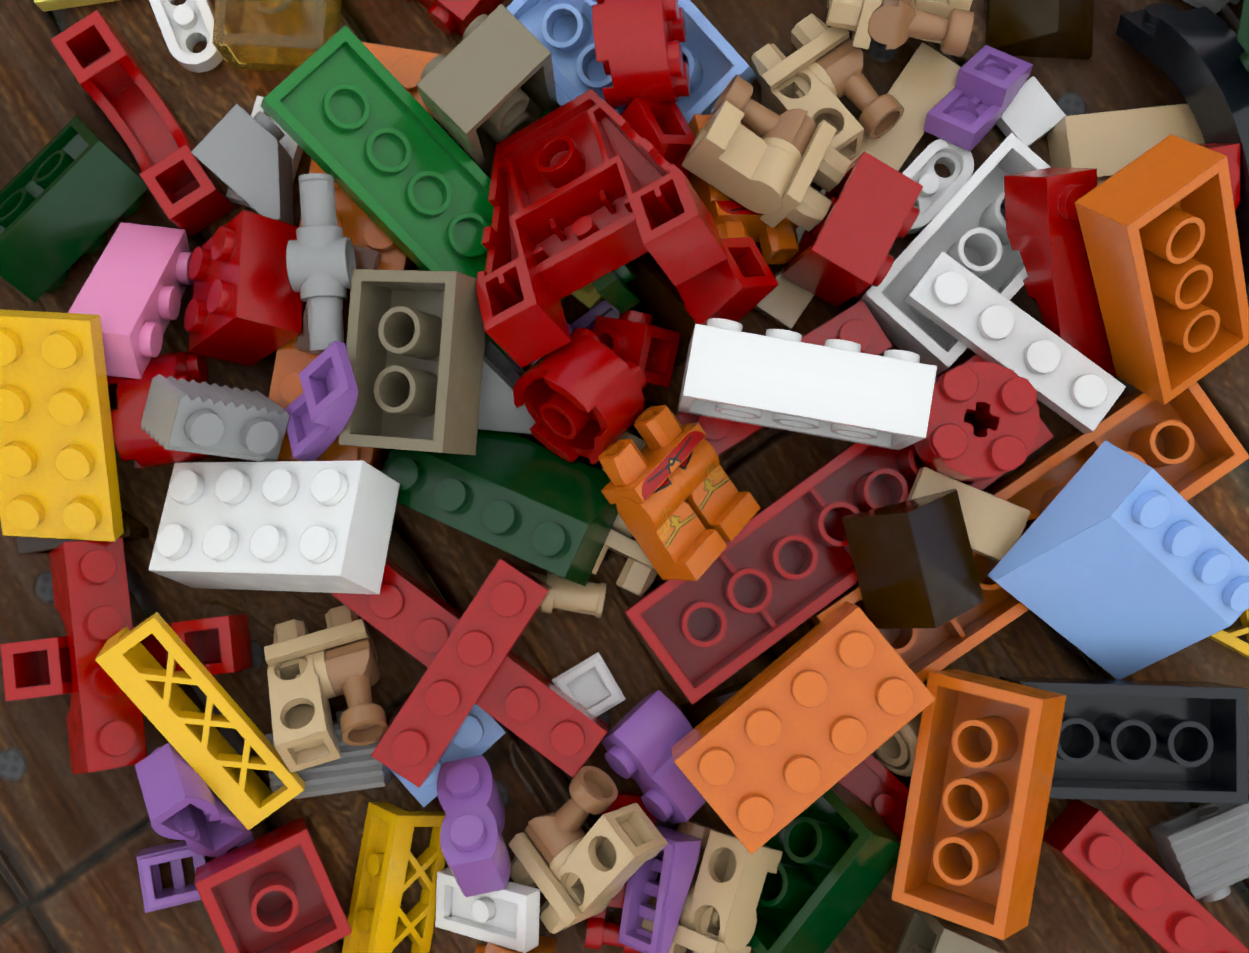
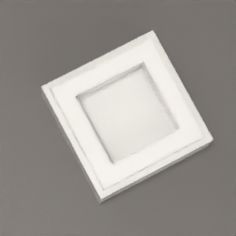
M1032 76L1024 83L1009 107L996 122V125L1006 137L1013 133L1027 147H1030L1047 134L1066 115L1038 80Z
M599 652L552 679L557 688L575 702L580 703L596 717L626 700Z

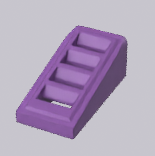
M656 827L668 844L656 857L645 861L627 880L618 937L619 943L642 953H669L698 863L702 839L667 827ZM658 873H661L660 882L656 881ZM651 896L657 898L656 906L648 904ZM644 918L654 922L652 931L641 927Z
M253 832L251 836H249L236 846L240 847L244 844L253 841ZM186 840L138 850L137 864L145 913L202 900L195 883L185 884L182 858L193 857L196 874V868L205 864V857L193 852L187 846ZM170 861L174 887L163 889L159 864Z

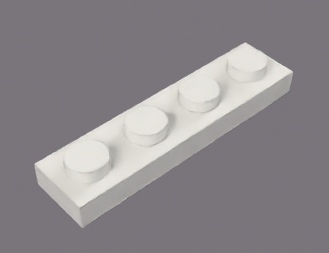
M943 251L934 259L904 299L985 361L994 362L1011 369L1019 377L1028 379L1036 390L1039 401L1084 434L1094 432L1126 388L1125 385Z

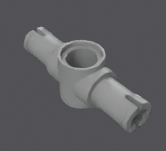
M309 173L298 177L302 227L296 229L297 240L288 241L286 264L292 290L300 292L301 301L307 302L309 350L311 353H322L335 340L344 343L343 300L347 299V289H351L352 269H356V261L350 237H343V228L338 226L334 177L325 173Z

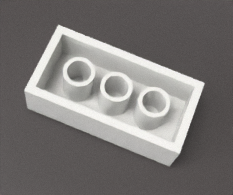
M1010 133L893 262L890 271L878 287L872 285L859 300L865 302L887 338L900 350L919 354V363L937 366L936 376L948 369L966 350L967 346L904 300L934 259L942 251L1008 300L1024 285L1023 280L1028 277L1020 252L1012 250L1006 233L1004 176L1051 167L1013 133Z
M710 318L707 320V325L695 324L688 347L678 412L901 450L926 438L937 366L919 363L920 355L904 350H885L883 356L860 352V344L840 339L825 340L824 346L801 342V334L784 329H767L765 336L742 332L743 325L741 323L720 318Z
M363 460L174 463L149 571L192 588L380 594L400 484Z

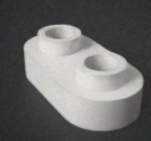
M149 0L166 45L172 56L182 67L192 72L201 73L210 71L219 65L225 55L226 42L209 0H186L184 4L178 6L174 5L175 0ZM201 41L207 42V46L203 51L193 53L195 44Z
M938 139L929 144L902 173L923 186L914 203V206L919 208L920 212L907 234L917 233L924 229L970 179L974 170V159L971 151L969 152L943 139ZM944 164L950 171V177L943 178L938 176L934 170V165Z

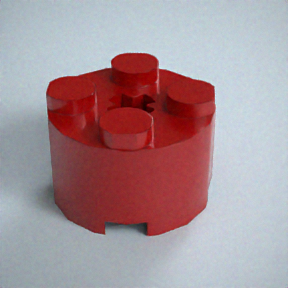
M597 0V4L592 6L596 60L603 63L605 74L607 76L611 75L613 86L602 88L606 102L614 110L626 109L635 97H641L651 102L667 103L678 102L681 97H689L691 90L687 62H683L680 43L686 42V27L683 9L678 7V0Z
M577 328L570 334L572 342L541 357L518 379L513 387V396L516 408L525 404L528 413L536 422L529 430L548 450L572 463L579 456L589 458L592 465L599 461L598 457L611 444L618 441L643 413L644 396L642 389L646 386L647 379L642 369L636 363L630 360H622L614 351L602 344L594 332L588 328Z
M185 351L159 354L157 357L151 358L141 379L107 376L108 385L117 384L116 397L118 409L111 410L114 444L123 461L135 460L134 469L173 465L174 463L202 461L205 458L211 457V455L164 449V446L159 445L155 438H150V434H146V431L142 430L141 427L152 378L161 374L165 378L172 376L176 380L184 378L188 382L195 380L199 384L203 381L207 383L208 368L203 355L187 353Z
M967 362L935 378L926 438L912 445H914L919 458L929 469L960 482H978L1012 471L1025 462L1026 457L1032 452L1040 432L1039 406L1036 402L1037 392L1028 379L1019 377L1013 370L994 362ZM970 413L979 422V432L974 434L973 425L964 422V416Z

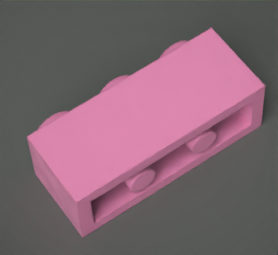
M121 222L69 309L68 313L100 315L107 376L141 379L151 358L159 355L163 343V334L170 320L177 319L181 307V298L187 286L194 284V280L188 276V266L192 253L189 249L185 229Z

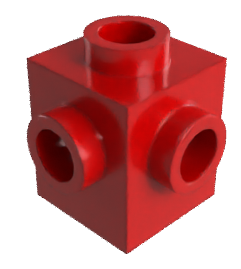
M628 310L624 314L620 313L619 319L596 315L593 332L602 344L609 347L622 360H630L636 363L642 369L647 383L665 387L670 386L681 335L679 332L651 325L652 315Z

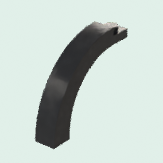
M1153 3L1148 5L1146 9L1121 14L1116 35L1152 60L1174 82L1192 110L1205 143H1241L1240 203L1235 211L1249 306V72L1240 60V55L1245 50L1237 41V34L1230 26L1205 6L1179 12L1172 5Z

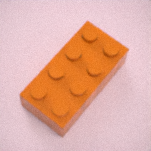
M1171 134L1075 202L1117 377L1165 405L1249 344V306L1226 155Z
M845 601L672 746V757L678 768L752 855L929 706L936 698L859 606Z
M959 669L930 671L926 688L936 700L927 706L921 715L891 900L997 939L1005 940L1027 927L1029 923L1066 695Z

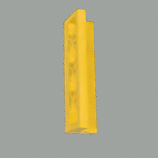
M158 612L131 631L126 626L106 641L95 659L97 663L248 831L304 791V780L297 772L290 773L271 742ZM150 634H153L169 652L166 670L141 643ZM176 661L184 671H175ZM178 684L197 685L207 696L205 713L201 712ZM214 705L223 715L213 714ZM215 727L236 729L245 739L243 755H239ZM251 747L260 757L250 756ZM252 769L273 771L284 785L272 793Z
M368 802L348 914V922L352 933L344 937L342 953H392L393 949L406 936L412 941L411 953L430 952L436 918L437 872L444 869L446 860L440 843L441 826L445 817L444 812L406 811L388 802ZM414 827H432L430 844L416 859L410 851ZM417 879L422 886L420 901L405 915L400 908L402 895Z

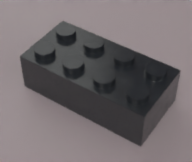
M1000 676L1001 680L1066 695L1049 798L1248 804L1247 688L1216 682Z

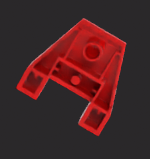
M592 89L496 144L488 201L494 207L492 224L484 228L482 245L488 250L486 267L484 271L477 273L475 289L485 332L522 368L572 342L560 299L594 282L607 273L649 252L673 285L677 286L728 259L712 215L684 173L673 163L670 164L664 159L655 146L645 137L639 136L630 127L628 122Z
M1195 143L1227 156L1236 211L1240 203L1241 143ZM1051 167L1005 175L1006 233L1012 250L1020 252L1028 275L1023 282L1028 297L1036 298L1044 321L1042 325L1116 378L1075 205L1078 199L1097 187V168Z

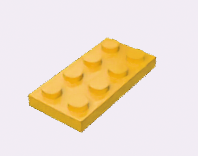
M0 309V521L3 536L115 542L124 533L100 315Z

